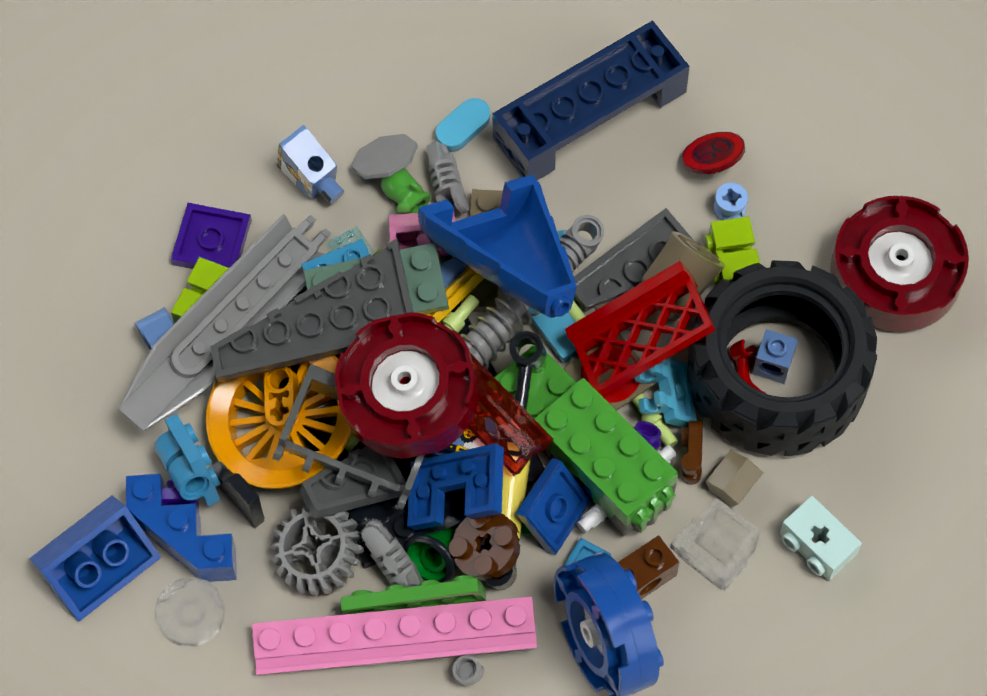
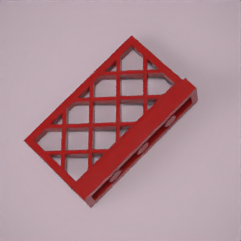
M678 261L565 328L568 338L576 348L590 385L601 396L606 395L716 330L697 290L698 285L694 277L681 261ZM690 293L685 307L674 305L678 298ZM662 310L656 324L645 322L649 315ZM671 312L682 314L676 328L665 326ZM691 316L702 319L704 324L692 331L685 330ZM629 327H633L627 341L616 339L619 333ZM641 329L653 331L647 345L636 343ZM661 333L673 335L668 345L663 348L656 347ZM600 344H604L598 358L588 356V351ZM613 346L623 348L618 362L607 360ZM632 350L643 352L639 362L634 365L626 364ZM603 367L614 369L611 378L600 384L598 378Z

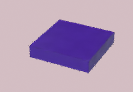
M188 202L171 256L172 265L193 269L197 260L201 257L230 268L242 256L252 221L251 214Z

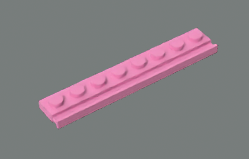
M532 596L252 624L256 675L538 649Z

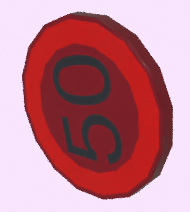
M732 132L706 134L695 139L686 147L682 154L683 165L688 171L696 174H715L721 172L741 160L745 153V142L740 135Z

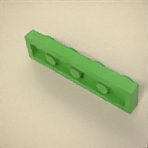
M461 575L455 577L450 582L440 583L437 580H427L419 583V586L409 588L403 585H392L386 587L385 591L373 593L369 590H358L352 592V596L341 597V611L344 614H356L486 601V589L478 578H474L471 575Z

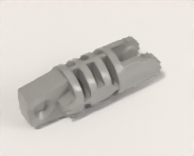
M434 141L426 147L430 163L428 171L431 176L436 200L439 202L448 199L450 203L451 200H454L456 208L464 214L469 211V206L454 155L449 153L445 144Z
M374 518L372 520L369 519L365 524L366 526L362 529L361 538H363L365 545L370 550V556L382 570L391 585H403L406 588L419 586L423 579L416 565L405 552L402 545H400L397 538L390 534L381 521Z

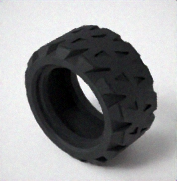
M782 260L771 261L770 268H766L760 263H754L736 270L733 273L732 280H721L708 293L704 305L716 330L690 345L687 378L688 382L692 385L691 396L700 414L712 420V429L731 443L745 442V450L772 456L782 450H785L784 456L809 453L819 444L824 447L841 436L850 422H854L864 403L877 361V335L873 320L870 316L867 317L865 305L848 285L842 289L838 278L823 269L812 265L811 271H808L800 262ZM696 317L693 330L704 324L700 317ZM765 321L794 323L812 332L825 345L832 358L834 376L824 386L806 395L798 397L772 396L753 388L738 375L730 362L727 346L739 332L751 325Z

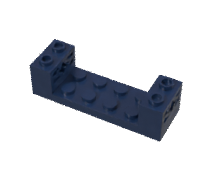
M652 20L493 112V140L521 177L533 175L536 180H539L555 170L556 151L650 95L661 108L686 93L690 66Z

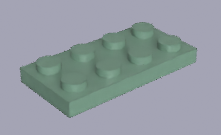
M436 243L401 249V257L414 313L428 314L449 309ZM362 258L304 270L307 290L338 272L343 273L359 264Z

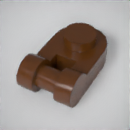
M689 420V427H682V447H687L688 453L684 454L681 459L682 480L690 485L698 483L702 476L703 421Z

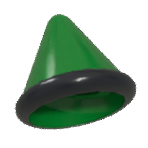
M449 528L427 534L414 535L406 540L403 548L416 565L423 580H437L443 583L453 577L455 561L449 552V544L454 537L455 530Z

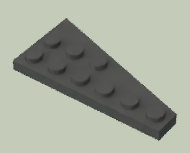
M398 240L391 241L387 244V248L373 256L369 254L360 259V263L343 273L338 272L294 298L295 301L280 310L278 308L266 314V318L250 327L245 326L210 346L216 378L218 382L341 354V352L345 353L351 343L357 338L355 334L368 323L380 318L414 312Z

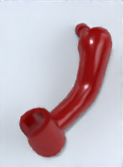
M744 339L735 342L730 347V355L736 361V372L750 386L766 394V392L760 390L751 381L748 359L756 355V346L750 345L744 348Z

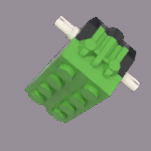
M531 346L520 357H532L536 352V346ZM546 352L544 364L539 369L532 371L524 428L533 435L535 445L540 450H544L543 453L550 460L552 458L557 459L565 465L582 487L588 499L594 504L582 516L583 518L576 522L583 533L586 534L592 527L594 529L605 518L610 520L624 536L631 530L642 533L646 526H651L656 522L659 511H667L671 507L672 500L676 496L674 493L678 472L669 464L670 460L676 456L675 451L669 445H666L661 451H656L584 378L576 382ZM514 361L486 384L487 390L498 396V401L511 415L513 414L519 370Z

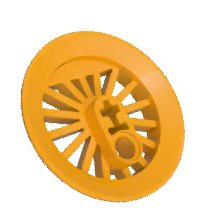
M333 355L295 364L300 365L297 374L291 370L290 365L227 381L218 382L216 380L207 404L206 429L209 443L218 461L222 462L232 473H239L248 484L265 489L294 487L324 470L326 467L313 462L309 473L304 472L302 468L306 459L284 451L279 461L272 458L310 364L335 373L338 358ZM262 376L264 378V393L254 385ZM289 377L287 386L279 389L281 381ZM309 389L289 440L305 447L300 436L302 434L320 450L315 452L336 460L347 444L352 431L340 410L338 400V406L317 408L333 398L321 393L314 396L316 391ZM250 390L264 402V406L244 401L243 398L247 391ZM239 408L262 414V416L237 419ZM337 416L335 426L311 420ZM257 427L239 438L237 437V429ZM304 427L332 434L328 443L324 445ZM261 439L250 453L245 456L242 449ZM269 449L267 458H261L263 454Z

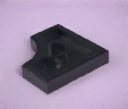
M217 461L211 467L221 484L218 487L254 528H257L265 521L259 495L239 473H232L222 462Z

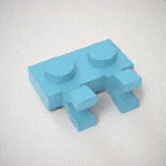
M669 357L635 377V381L639 383L658 382L660 391L658 390L653 393L654 399L641 398L638 400L640 413H663L665 423L679 427H689V420L697 421L694 401L691 396V384L687 378L688 366L686 362Z

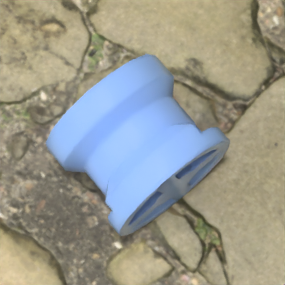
M726 183L718 188L715 196L714 213L719 220L744 217L748 203V194L745 188L736 183Z

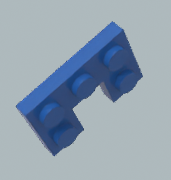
M495 443L424 458L409 493L407 527L416 531L444 525L445 492L466 488L465 516L477 519L502 514L504 448ZM410 461V471L412 469L414 461Z

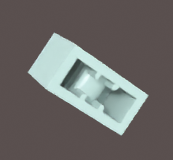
M813 496L808 498L783 522L780 530L781 539L787 548L793 552L798 551L807 560L806 563L811 571L818 576L823 575L828 581L858 555L862 542ZM820 538L824 540V542L818 541L817 543L812 541V539L819 540Z

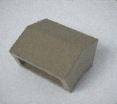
M730 450L708 477L706 483L709 492L720 497L732 508L743 500L764 472L748 458Z

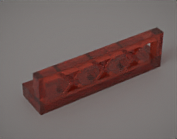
M471 354L479 391V400L476 412L468 428L485 446L496 443L504 448L503 465L515 476L521 473L533 454L547 449L554 439ZM484 418H490L495 423L497 436H492L486 430ZM507 442H513L522 451L516 461L508 452Z

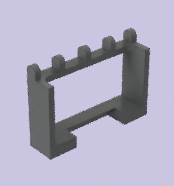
M310 364L272 459L279 461L284 451L306 459L302 471L309 473L314 462L337 471L338 475L335 480L337 485L341 486L345 475L371 485L367 497L373 499L377 488L399 496L396 508L403 510L425 455L416 456L406 484L399 485L297 445L289 440L309 389L338 400L335 373Z

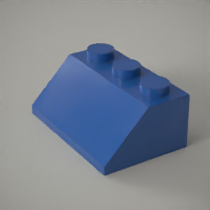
M111 495L35 553L29 560L79 622L162 557L126 505Z

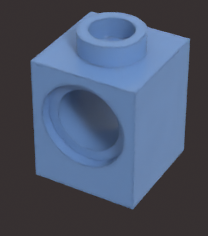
M766 329L756 357L753 375L785 384L798 339Z

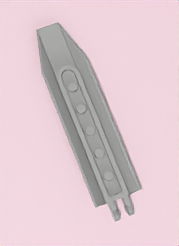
M282 214L153 345L118 410L144 432L203 393L216 380L210 346L245 326L250 327L261 321L272 310L276 308L280 310L287 306L306 286L305 274L301 264L324 255V253L318 252V248L328 239L331 232L324 229L310 242L304 236V233L313 227L316 219L309 215L297 228L294 227L292 229L287 217Z

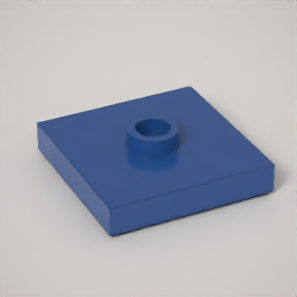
M552 458L516 512V515L548 553L556 555L591 501L560 460Z

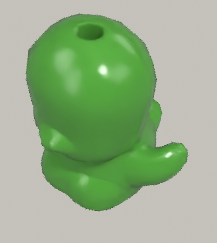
M405 168L389 177H382L381 188L383 193L389 199L398 203L395 214L418 213L419 207L428 205L431 195L423 191L421 185Z

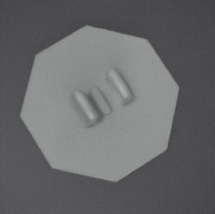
M406 134L381 136L358 150L351 167L363 179L389 177L411 164L418 145Z

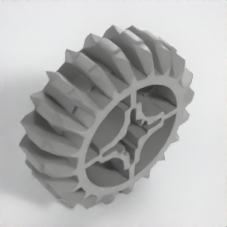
M305 503L302 504V513H299L296 509H290L293 519L290 521L284 518L280 519V523L285 528L282 532L279 530L273 531L274 536L280 540L278 543L270 545L271 550L278 552L277 555L271 558L273 564L280 565L276 571L277 575L282 578L286 577L285 584L289 587L296 586V590L303 594L309 590V593L317 596L321 589L327 594L332 593V583L339 588L344 587V581L342 580L344 575L348 578H354V573L349 570L351 565H361V561L354 557L355 554L364 552V548L361 545L355 544L362 539L361 533L354 531L358 526L357 522L354 519H348L349 513L347 511L313 519ZM331 523L336 527L339 535H323V531L318 529L317 524ZM303 533L302 540L296 544L299 536ZM339 552L336 560L331 565L332 556ZM296 561H310L311 565L316 568L317 574H303L297 567Z

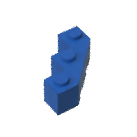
M161 474L126 476V507L142 530L152 537L161 548L175 560L180 561L202 583L237 580L236 546L232 533L201 536V517L196 503L163 506L162 488H165Z

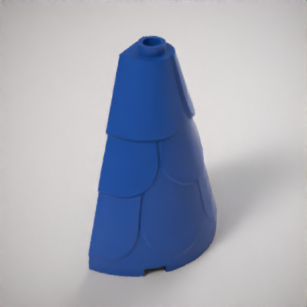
M533 175L505 182L500 208L452 222L454 206L448 199L418 208L420 227L429 240L436 243L449 255L471 267L488 281L499 286L504 293L550 318L561 317L570 311L577 286L566 249L560 244L554 219L550 216L541 185Z

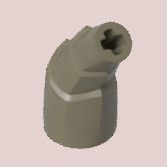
M673 231L667 243L642 277L641 283L681 261L694 277L698 285L697 290L701 295L724 269L725 264L696 241ZM690 293L678 298L674 305L685 307ZM603 303V304H600V305L595 306V310L601 308L602 306L606 305L607 303ZM662 310L649 315L645 322L656 324ZM671 312L667 320H678L682 314Z

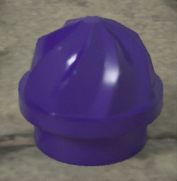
M637 422L633 428L657 450L661 444L660 429L650 422Z

